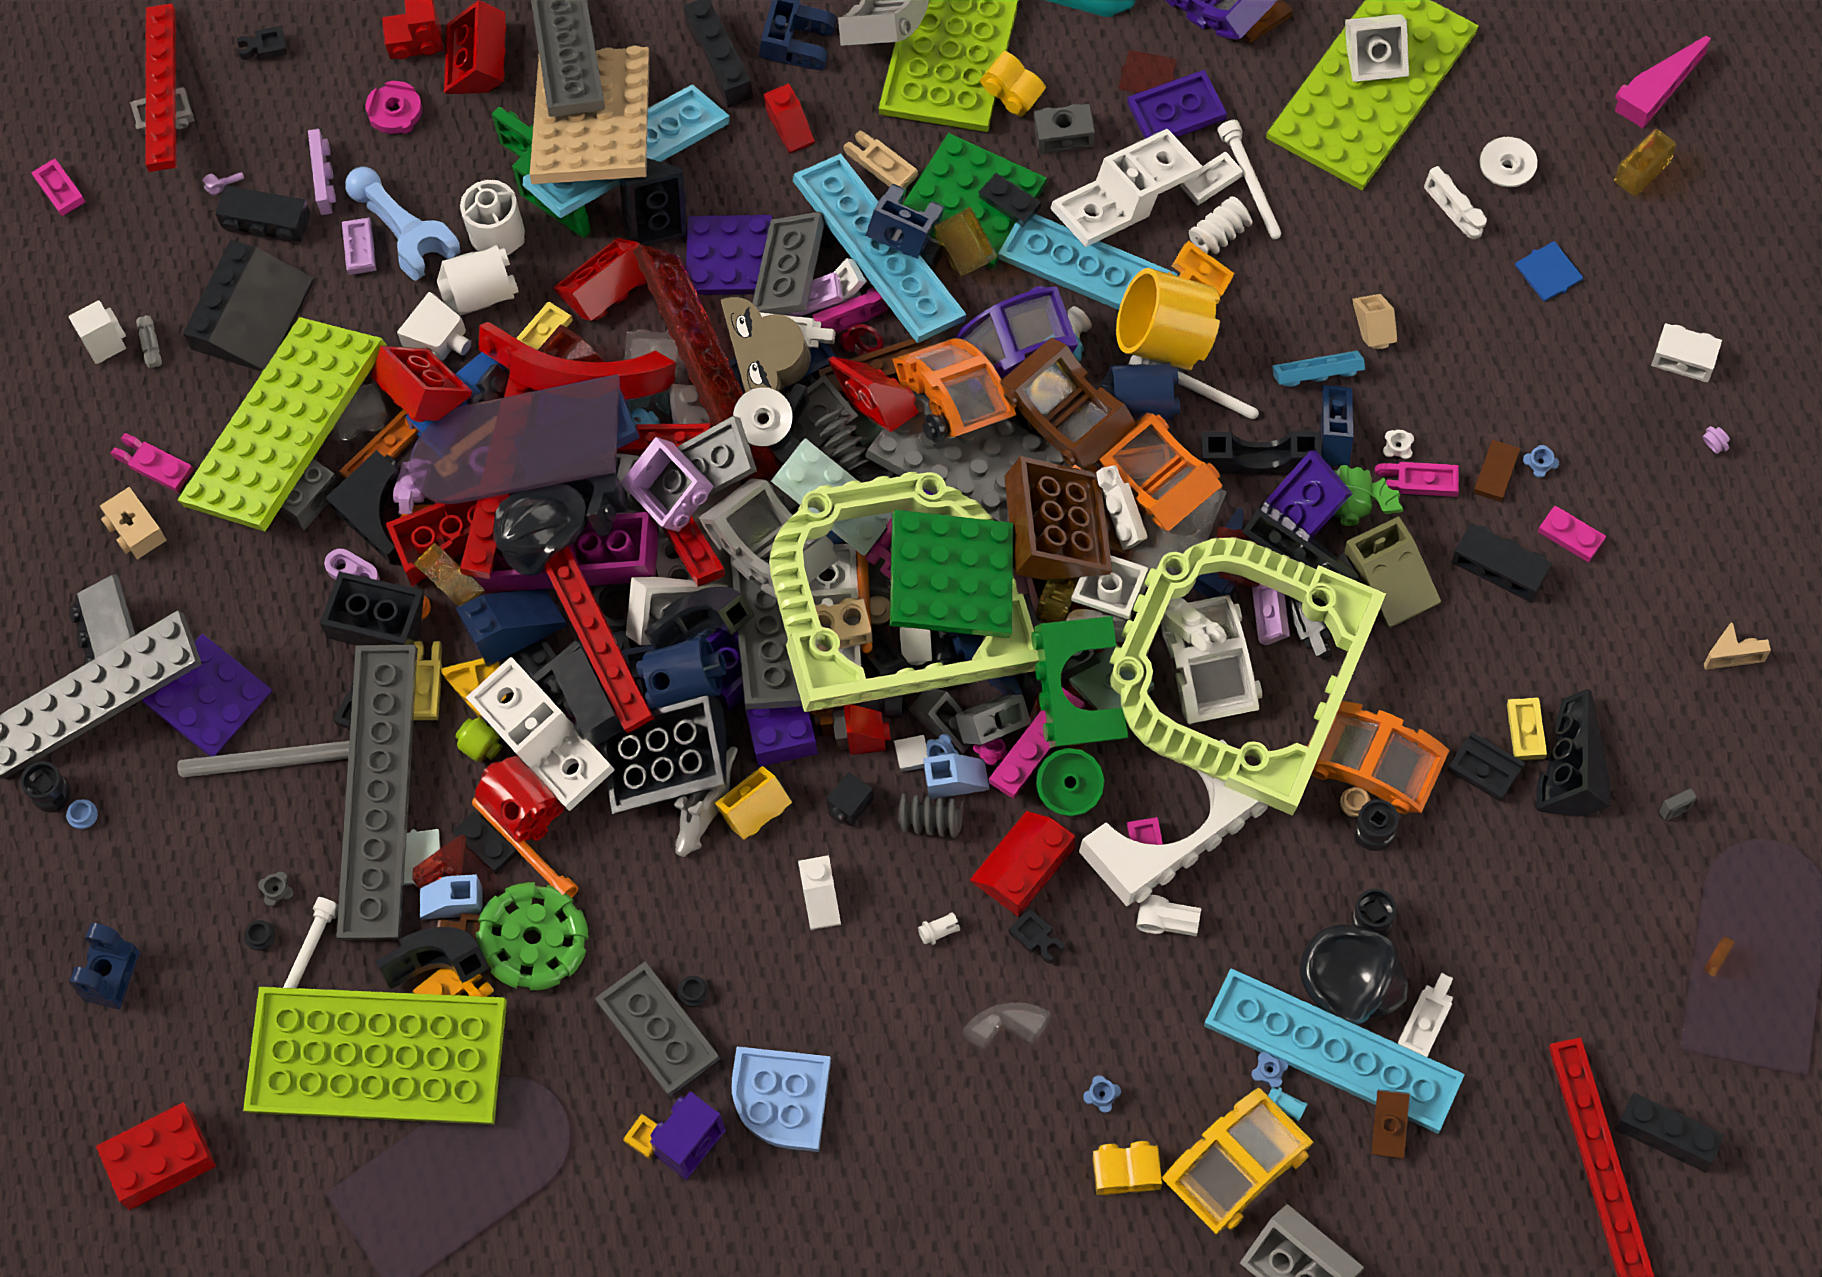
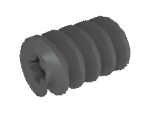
M843 407L821 417L814 425L815 427H825L819 434L820 438L830 437V440L824 445L825 449L835 448L829 455L830 459H840L837 464L845 471H849L870 461V459L860 456L866 450V447H856V444L862 438L860 435L851 436V433L857 427L856 425H846V422L852 416L851 414L842 415L841 412L846 408Z
M902 793L898 821L899 824L901 823L904 833H908L913 825L914 832L920 834L925 826L929 836H932L937 828L939 836L944 837L949 829L951 837L956 839L962 827L964 801H962L959 808H956L954 799H950L948 806L944 807L942 798L939 797L935 806L931 805L930 796H926L923 804H919L918 795H914L911 803H907L906 794Z

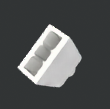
M428 292L397 332L402 346L428 348L440 360H444L451 350L465 355L471 347V340L463 336L466 329L462 318L431 292Z

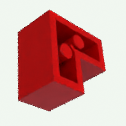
M404 0L406 14L382 17L385 46L390 59L402 60L409 56L433 55L436 52L444 51L441 23L434 0Z

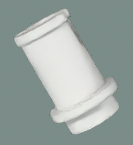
M952 912L930 923L924 921L923 925L918 927V931L924 944L930 943L933 945L935 940L960 931V927L958 924H955L958 921Z

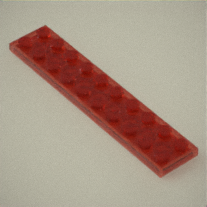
M640 244L633 251L638 261V267L647 280L648 289L657 302L658 311L668 326V333L679 350V357L684 362L689 372V379L695 385L700 396L699 401L705 407L710 418V424L714 427L733 416L738 400L744 395L680 256ZM749 444L757 471L741 480L748 481L751 478L767 480L772 486H775L771 480L779 469L772 458L768 446L761 447Z

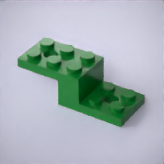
M498 107L492 113L499 142L520 157L512 166L520 195L582 238H585L591 231L585 205L559 218L523 186V177L530 174L533 126L524 124L514 112H506L501 107Z

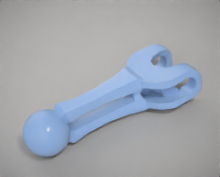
M358 167L348 174L345 182L348 195L357 202L367 203V208L377 214L397 237L399 266L410 278L418 280L426 275L424 273L425 264L422 258L424 254L430 252L439 253L446 259H451L460 254L458 239L444 223L434 220L421 221L405 211L387 194L382 187L379 175L373 169Z

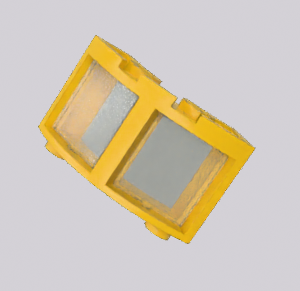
M1257 1088L1235 1104L1233 1111L1231 1110L1224 1118L1221 1116L1202 1134L1206 1140L1201 1139L1190 1150L1187 1149L1162 1179L1215 1234L1226 1227L1231 1231L1243 1220L1244 1216L1241 1213L1265 1188L1291 1166L1297 1169L1309 1157L1306 1151L1313 1144V1141L1260 1088Z

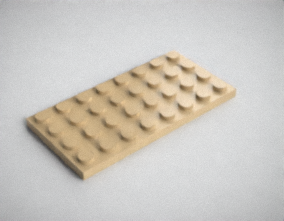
M631 46L624 49L603 48L595 50L605 109L568 114L566 116L549 117L539 56L530 165L531 184L646 177L649 47Z

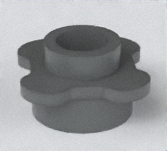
M284 872L270 874L259 881L258 888L264 893V902L267 906H274L277 901L290 899L293 896V889L288 886V877ZM278 887V890L273 891V888Z

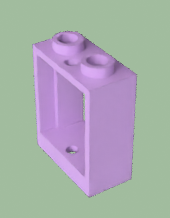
M658 437L654 438L621 481V484L661 527L677 532L688 524L692 514L699 505L706 501L708 494L714 487L673 442ZM672 460L692 483L672 509L668 511L651 493L649 488Z

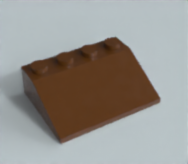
M1020 456L1004 476L1009 522L1013 523L1015 574L1041 580L1110 575L1112 573L1102 488L1099 486L1097 474Z

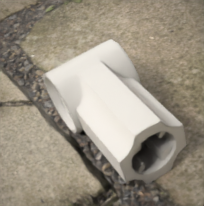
M1149 895L1140 902L1136 927L1140 931L1153 934L1168 931L1197 936L1201 908L1169 903L1164 897Z

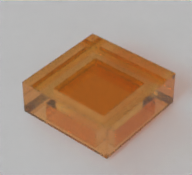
M1726 936L1722 937L1704 967L1706 973L1713 977L1716 975L1735 941Z

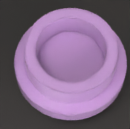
M1709 426L1706 429L1707 433L1702 436L1703 440L1714 453L1726 452L1729 449L1727 442L1730 441L1728 435L1720 427L1714 429Z

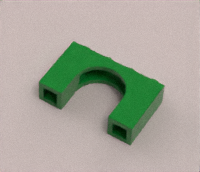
M1113 616L1043 623L1035 626V632H1032L1031 640L1033 649L1038 651L1039 662L1035 664L1037 680H1041L1043 693L1039 694V703L1041 710L1045 711L1047 723L1043 724V735L1045 741H1049L1050 748L1128 738L1126 718L1122 707L1096 711L1082 710L1069 702L1061 687L1062 669L1072 655L1078 652L1116 647Z

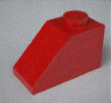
M789 83L764 94L766 112L789 154L815 143L802 106Z
M852 704L844 705L850 755L886 751L885 741L891 740L889 722L882 721V713Z

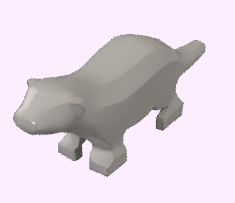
M733 746L727 751L726 785L691 794L688 800L686 796L679 797L674 804L676 808L681 810L680 832L676 840L675 849L677 855L685 857L687 854L701 848L700 838L712 819L719 812L715 802L729 792L730 770L738 752L736 747Z

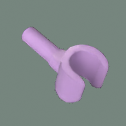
M241 172L219 180L214 174H208L203 178V182L206 184L204 188L211 195L216 196L223 191L225 185L242 180L244 176Z

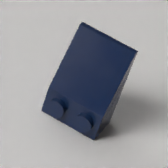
M546 589L483 594L456 608L469 637L487 667L567 626Z

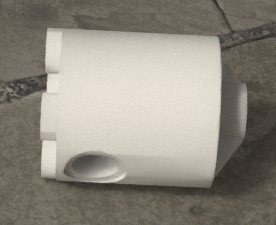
M484 180L469 187L461 198L460 209L471 245L477 252L483 251L497 244L499 249L505 248L506 254L509 255L521 247L525 240V229L513 190L507 184L497 180Z
M496 244L483 251L470 252L442 261L437 284L443 302L461 316L490 307L500 301L515 299L513 294L519 291L514 276H507L505 266L510 265L505 248L499 249Z

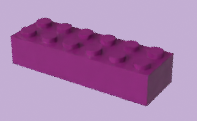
M648 512L616 514V519L613 522L609 535L598 536L592 524L588 521L580 537L569 547L589 586L631 583L632 577H655L659 527ZM499 549L491 579L473 577L485 593L554 588L545 568L541 573L534 576L523 575L509 566Z

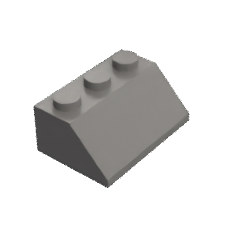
M1288 1204L1270 1219L1240 1262L1241 1265L1256 1277H1357L1364 1268Z

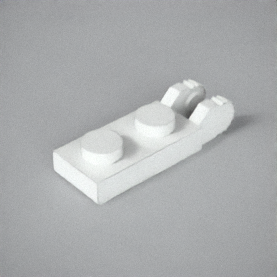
M1439 166L1431 169L1424 185L1426 191L1464 234H1467L1472 240L1479 239L1483 232L1482 229L1487 222L1483 212L1480 209L1472 208L1473 206L1470 204L1467 196L1461 194L1453 184L1450 176L1444 174Z
M1183 598L1171 599L1162 622L1185 641L1192 643L1202 652L1211 648V641H1214L1217 645L1226 641L1227 635L1219 624L1211 622Z

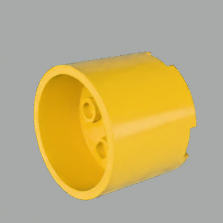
M1151 268L1141 270L1127 287L1119 308L1116 335L1120 349L1127 354L1163 364L1170 362L1173 367L1192 370L1193 365L1199 359L1205 360L1217 336L1220 320L1215 319L1216 304L1220 301L1217 290L1212 286Z

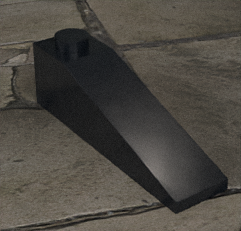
M1266 502L1260 505L1242 531V533L1264 548L1267 547L1278 554L1286 555L1288 558L1305 563V565L1317 569L1319 565L1352 580H1356L1358 577L1355 571L1292 520Z

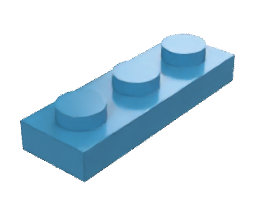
M1358 351L1272 365L1274 378L1279 385L1283 384V386H1296L1300 384V381L1309 379L1312 381H1324L1328 379V376L1338 374L1340 376H1353L1357 374V371L1365 370L1364 358Z

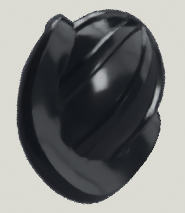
M557 483L535 486L511 495L498 506L495 513L493 538L496 547L502 552L509 566L517 572L527 576L541 573L555 554L574 544L584 531L589 521L586 516L589 508L587 499L574 487Z
M1356 925L1330 926L1318 932L1310 940L1303 952L1300 962V977L1304 989L1321 1009L1350 1023L1362 1024L1369 1017H1381L1390 1014L1399 1008L1407 998L1408 983L1405 972L1398 962V949L1390 939L1378 932Z

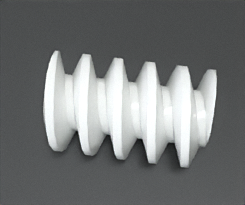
M1230 197L1221 206L1215 208L1213 213L1208 214L1205 220L1197 223V227L1191 228L1189 236L1192 243L1205 253H1208L1209 250L1217 254L1220 251L1218 245L1221 247L1227 246L1228 241L1226 238L1234 240L1236 238L1235 232L1241 234L1244 231L1243 225L1251 226L1252 219L1242 202L1235 197Z

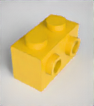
M762 766L716 801L715 805L730 828L745 840L747 837L756 834L773 817L779 816L792 802L777 778Z

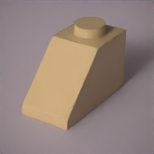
M1381 294L1354 298L1353 305L1364 342L1374 349L1386 348L1389 346V343L1397 342L1394 308Z

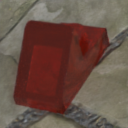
M463 834L413 868L412 880L418 888H421L426 883L431 884L439 880L443 876V871L447 876L462 875L466 837Z

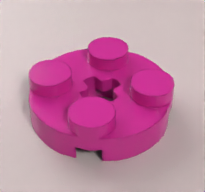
M390 81L384 83L385 87L380 88L378 91L377 88L371 91L366 100V111L371 125L375 129L388 134L409 133L422 115V103L415 89L405 82ZM395 103L399 106V109L396 111L387 109L388 107H393Z

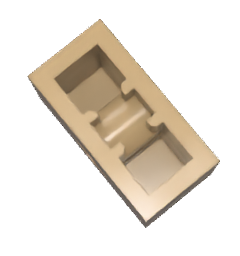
M130 487L100 505L105 514L101 520L110 533L116 530L120 535L116 541L126 554L131 551L135 558L139 559L166 541L161 529Z

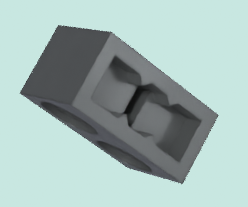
M1003 694L955 714L962 741L967 744L982 745L1031 724L1023 695Z

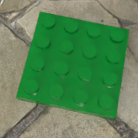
M948 133L902 205L917 212H925L931 201L945 206L941 220L931 237L942 241L944 247L994 269L999 261L998 253L1016 222L979 198V191L995 173H998L1037 199L1047 184V178Z
M894 510L892 514L890 626L1010 638L1012 635L1013 523Z

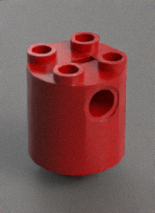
M517 756L489 765L482 773L474 795L480 805L517 843L531 838L534 841L542 839L548 832L547 826L565 808L538 775Z

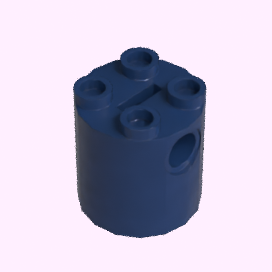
M1170 362L1161 365H1111L1100 385L1110 395L1126 405L1135 422L1146 413L1154 414L1155 416L1160 415L1163 419L1173 421L1174 415L1180 414L1179 397H1174L1173 386L1178 385V368H1171Z
M705 637L646 652L643 655V660L637 662L636 665L639 677L645 680L648 690L645 692V698L650 709H658L706 695L711 697L719 696L722 692L721 676L726 675L727 672L722 653L720 651L714 652L710 642Z

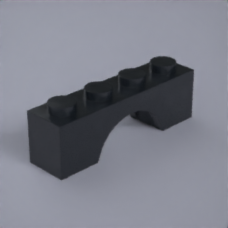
M697 0L684 5L683 11L686 26L696 46L699 45L702 48L727 107L730 108L753 99L751 80L711 1Z
M1291 431L1285 437L1269 442L1242 440L1232 432H1202L1201 461L1205 462V464L1211 463L1219 474H1290L1309 451L1316 450L1321 456V431Z

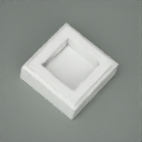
M924 735L894 741L900 772L924 768L923 758H928Z

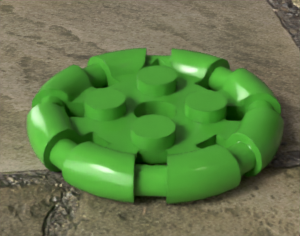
M535 882L512 885L505 888V893L499 897L494 896L481 912L478 920L480 929L479 932H476V942L489 967L492 969L490 973L508 986L517 988V986L529 987V991L554 987L560 984L559 980L568 975L570 977L578 969L585 957L586 949H584L585 941L588 940V927L581 909L577 910L572 902L574 900L566 893L562 895L554 886L548 884L547 887L536 886ZM532 898L545 899L544 906L540 904L531 905ZM513 903L517 910L509 915L505 907ZM561 911L568 917L562 923L555 916ZM492 928H502L501 936L493 935ZM529 930H535L540 934L541 940L536 944H529L523 938L524 933ZM564 938L573 939L572 946H562ZM504 952L508 960L501 962L497 955ZM555 959L559 966L552 970L547 965ZM521 965L533 967L532 975L520 974Z

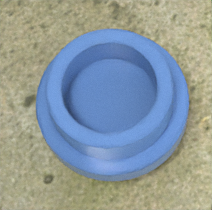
M85 799L76 800L68 807L66 817L72 827L86 829L95 823L98 811L91 801Z

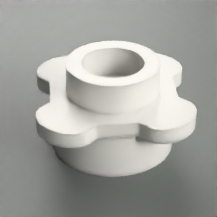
M1391 430L1385 434V439L1387 440V444L1383 449L1385 456H1399L1404 460L1412 456L1410 447L1414 442V436L1411 433L1403 430Z

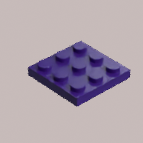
M772 215L688 216L686 295L754 294L770 221L773 219Z
M202 633L194 642L202 665L145 697L142 702L210 757L216 756L272 693V689Z

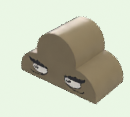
M739 297L722 299L721 304L745 392L747 393L756 388H770L784 396V387L801 380L807 373L811 362L810 349L800 327L794 320L784 315L773 314L762 317L757 307L746 299ZM760 415L758 422L762 423L765 421L767 415Z

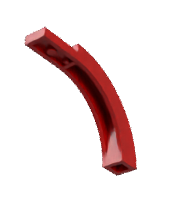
M489 322L479 325V351L509 368L510 378L514 381L547 394L578 400L597 401L620 389L625 399H635L668 390L672 384H675L676 362L656 350L646 355L623 361H573L540 352Z

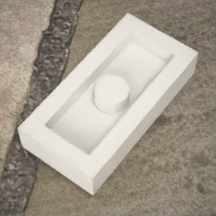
M1225 151L1205 164L1199 175L1181 183L1180 186L1198 206L1240 179L1243 175V170Z

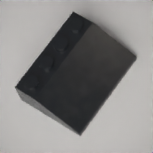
M230 240L183 332L190 349L263 372L286 338L314 282V277L257 247Z
M706 695L651 710L654 719L629 733L622 730L600 744L602 756L615 769L606 778L612 814L726 785L727 729L721 700Z

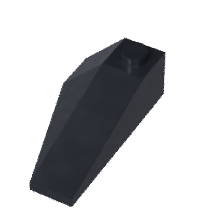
M1586 689L1562 700L1553 730L1557 734L1554 748L1547 749L1545 758L1550 761L1546 775L1540 774L1537 782V810L1540 812L1587 816L1610 807V779L1592 691Z

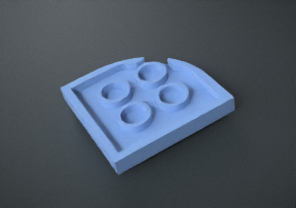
M737 1047L732 1075V1095L736 1110L745 1126L756 1137L773 1146L819 1152L831 1057Z

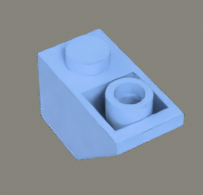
M954 753L923 758L930 799L989 790L986 766L983 759Z
M477 874L445 876L420 888L421 920L461 917V913L481 914L482 885Z

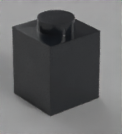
M848 772L826 798L828 814L838 823L842 824L845 821L850 826H853L874 800L873 788Z

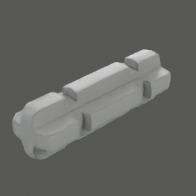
M148 315L139 317L136 322L144 352V360L147 367L153 369L162 364L156 332H154V323Z

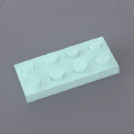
M806 438L771 480L798 504H801L803 497L808 492L820 486L831 485L832 487L844 486V484L850 481H858ZM809 507L811 512L820 513L816 508ZM893 512L836 521L832 531L861 555L865 556L886 529V525L892 518Z

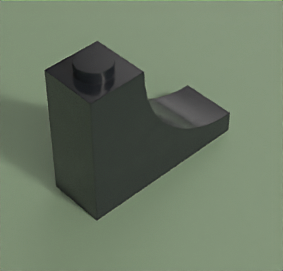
M376 450L326 497L329 507L387 562L392 564L399 555L395 546L385 535L383 512L387 498L396 484L399 475L397 470L399 465L388 454L383 456Z

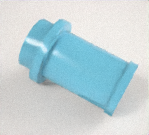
M1272 1087L1268 1097L1286 1115L1299 1122L1307 1103L1282 1092L1281 1087L1279 1089Z

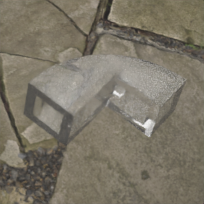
M1011 1002L995 1005L976 1015L964 1027L963 1038L985 1052L1000 1028L1003 1027L1034 1046L1050 1023L1051 1012L1028 1003Z

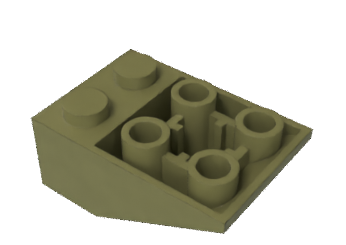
M1399 516L1346 542L1344 554L1358 574L1361 582L1364 585L1386 593L1378 613L1388 629L1441 603L1417 545Z

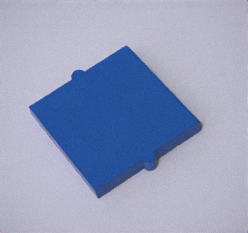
M1555 241L1539 250H1532L1530 255L1515 263L1517 269L1543 302L1559 293L1565 294L1568 288L1583 280V276Z

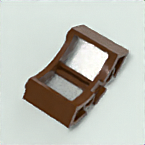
M1051 337L1001 380L1000 384L1006 391L1003 394L1006 401L1012 407H1017L1031 425L1061 453L1062 458L1071 467L1077 465L1081 469L1087 470L1133 430L1137 424L1124 403L1114 398L1102 387L1096 390L1085 379L1088 373L1072 354L1069 347Z

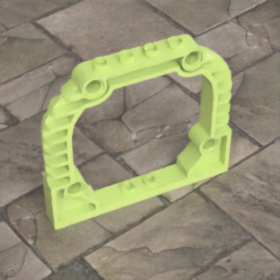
M907 472L895 478L881 476L869 482L850 481L844 484V486L838 487L824 485L808 492L803 497L798 511L786 521L776 535L770 552L769 565L771 580L788 637L786 647L804 712L1035 671V664L1039 662L1038 651L1034 650L1032 646L1031 635L1034 629L1023 593L1018 594L1014 577L1012 635L1010 638L984 636L982 644L972 660L949 665L934 663L921 670L914 671V668H905L896 674L866 679L863 668L847 659L838 651L840 646L838 635L829 628H822L804 568L803 546L806 540L817 539L827 535L832 530L836 521L894 512V510L995 521L982 508L979 502L962 495V491L956 488L946 486L943 478L933 472L917 474V472ZM923 489L931 491L933 495L926 494ZM809 507L816 508L820 513L811 512ZM816 644L824 645L828 651L819 650Z
M1235 537L1212 538L1195 546L1193 545L1183 554L1169 552L1163 556L1157 570L1154 568L1150 569L1144 583L1149 588L1145 595L1139 594L1133 607V611H1136L1137 615L1134 621H1127L1121 637L1126 638L1122 648L1116 646L1109 662L1114 664L1110 683L1114 691L1121 694V706L1129 727L1146 747L1157 752V754L1205 773L1212 778L1226 782L1225 787L1293 816L1386 593L1319 565L1317 569L1305 565V563L1290 559L1286 555L1278 554L1267 547L1259 546L1255 542ZM1174 567L1178 569L1180 574L1171 575L1166 569ZM1220 571L1240 575L1301 601L1304 615L1311 621H1324L1334 638L1336 647L1348 651L1338 676L1332 675L1327 684L1325 692L1330 695L1327 702H1320L1314 719L1319 720L1308 747L1296 743L1283 749L1268 751L1264 745L1253 741L1244 744L1241 749H1238L1174 722L1159 712L1148 696L1147 691L1151 683L1153 669L1146 655L1171 599L1181 598L1188 594L1199 575ZM1312 599H1322L1326 606H1317ZM1128 671L1133 674L1134 679L1124 680L1119 673ZM1254 756L1259 761V765H1249L1245 761V757Z

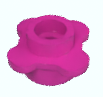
M996 738L982 745L974 744L973 750L979 753L981 759L989 765H995L998 760H1003L1008 754L1005 750L1006 745L1001 738Z

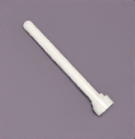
M1237 120L1227 121L1218 128L1221 140L1231 146L1236 160L1243 170L1244 178L1272 239H1279L1281 231L1240 141L1243 133Z
M1132 355L1129 364H1163ZM1178 371V384L1250 419L1258 417L1259 412L1256 408Z
M322 897L317 898L313 907L315 920L283 988H297L326 923H330L332 918L335 919L338 914L339 905Z

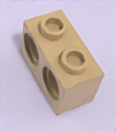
M846 598L841 600L839 604L831 606L826 604L815 605L820 623L829 624L831 626L829 629L838 635L840 639L839 649L873 642L864 598L859 600L856 598ZM855 616L860 619V622L856 625H848L845 623V620ZM816 644L819 650L828 651L824 645Z

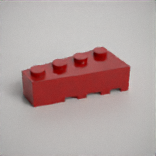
M481 486L386 523L411 587L465 551Z

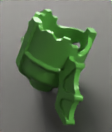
M1348 465L1340 466L1337 471L1333 470L1353 493L1333 515V517L1341 519L1342 525H1357L1359 519L1371 513L1373 499L1379 502L1384 514L1403 512V508L1399 503V491L1390 489L1384 478L1376 483H1372L1369 470L1364 471L1360 467L1351 469Z

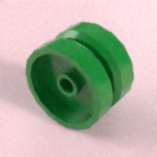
M1067 748L1055 751L1044 760L1038 770L1036 785L1039 797L1049 809L1061 815L1075 816L1086 813L1097 804L1103 794L1104 777L1102 769L1094 757L1082 750ZM1068 776H1073L1076 779V785L1073 788H1067L1064 784Z

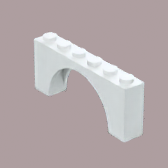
M1223 739L1220 740V742L1227 744ZM1197 770L1208 790L1210 813L1205 823L1194 834L1175 843L1151 845L1126 838L1106 822L1082 840L1079 853L1126 906H1129L1134 901L1140 903L1151 894L1152 888L1159 883L1161 886L1167 884L1175 876V871L1182 866L1186 869L1193 865L1199 858L1198 855L1204 850L1209 852L1215 849L1221 843L1223 836L1228 833L1233 835L1245 825V820L1251 816L1257 818L1268 808V805L1224 786L1226 782L1212 778Z

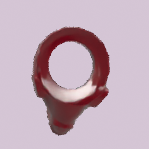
M864 324L849 327L847 332L842 333L840 337L841 347L848 352H856L858 356L884 347V341L880 333L871 326ZM866 331L871 333L877 340V347L867 346L862 342L860 336H864Z

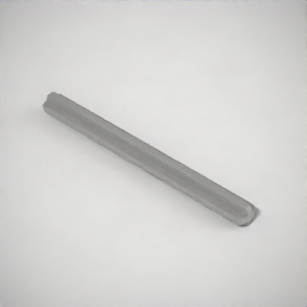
M350 741L184 759L178 761V773L181 777H192L348 759Z

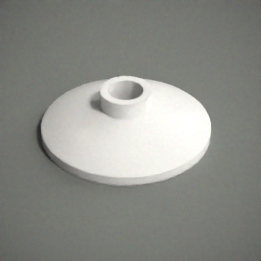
M1501 137L1485 146L1481 153L1480 166L1483 174L1491 182L1503 187H1516L1525 184L1533 177L1537 168V156L1532 147L1525 141L1514 137ZM1503 165H1510L1512 168H1505Z
M756 388L748 391L738 400L734 408L733 416L741 419L748 443L755 446L765 447L778 443L787 435L792 425V410L789 402L781 393L770 388ZM760 415H768L769 421L766 424L759 423L758 418Z

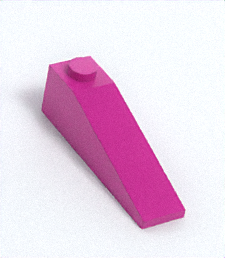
M1708 36L1701 38L1636 76L1628 86L1624 84L1616 94L1615 99L1618 101L1615 111L1641 128H1644L1705 56L1711 38Z

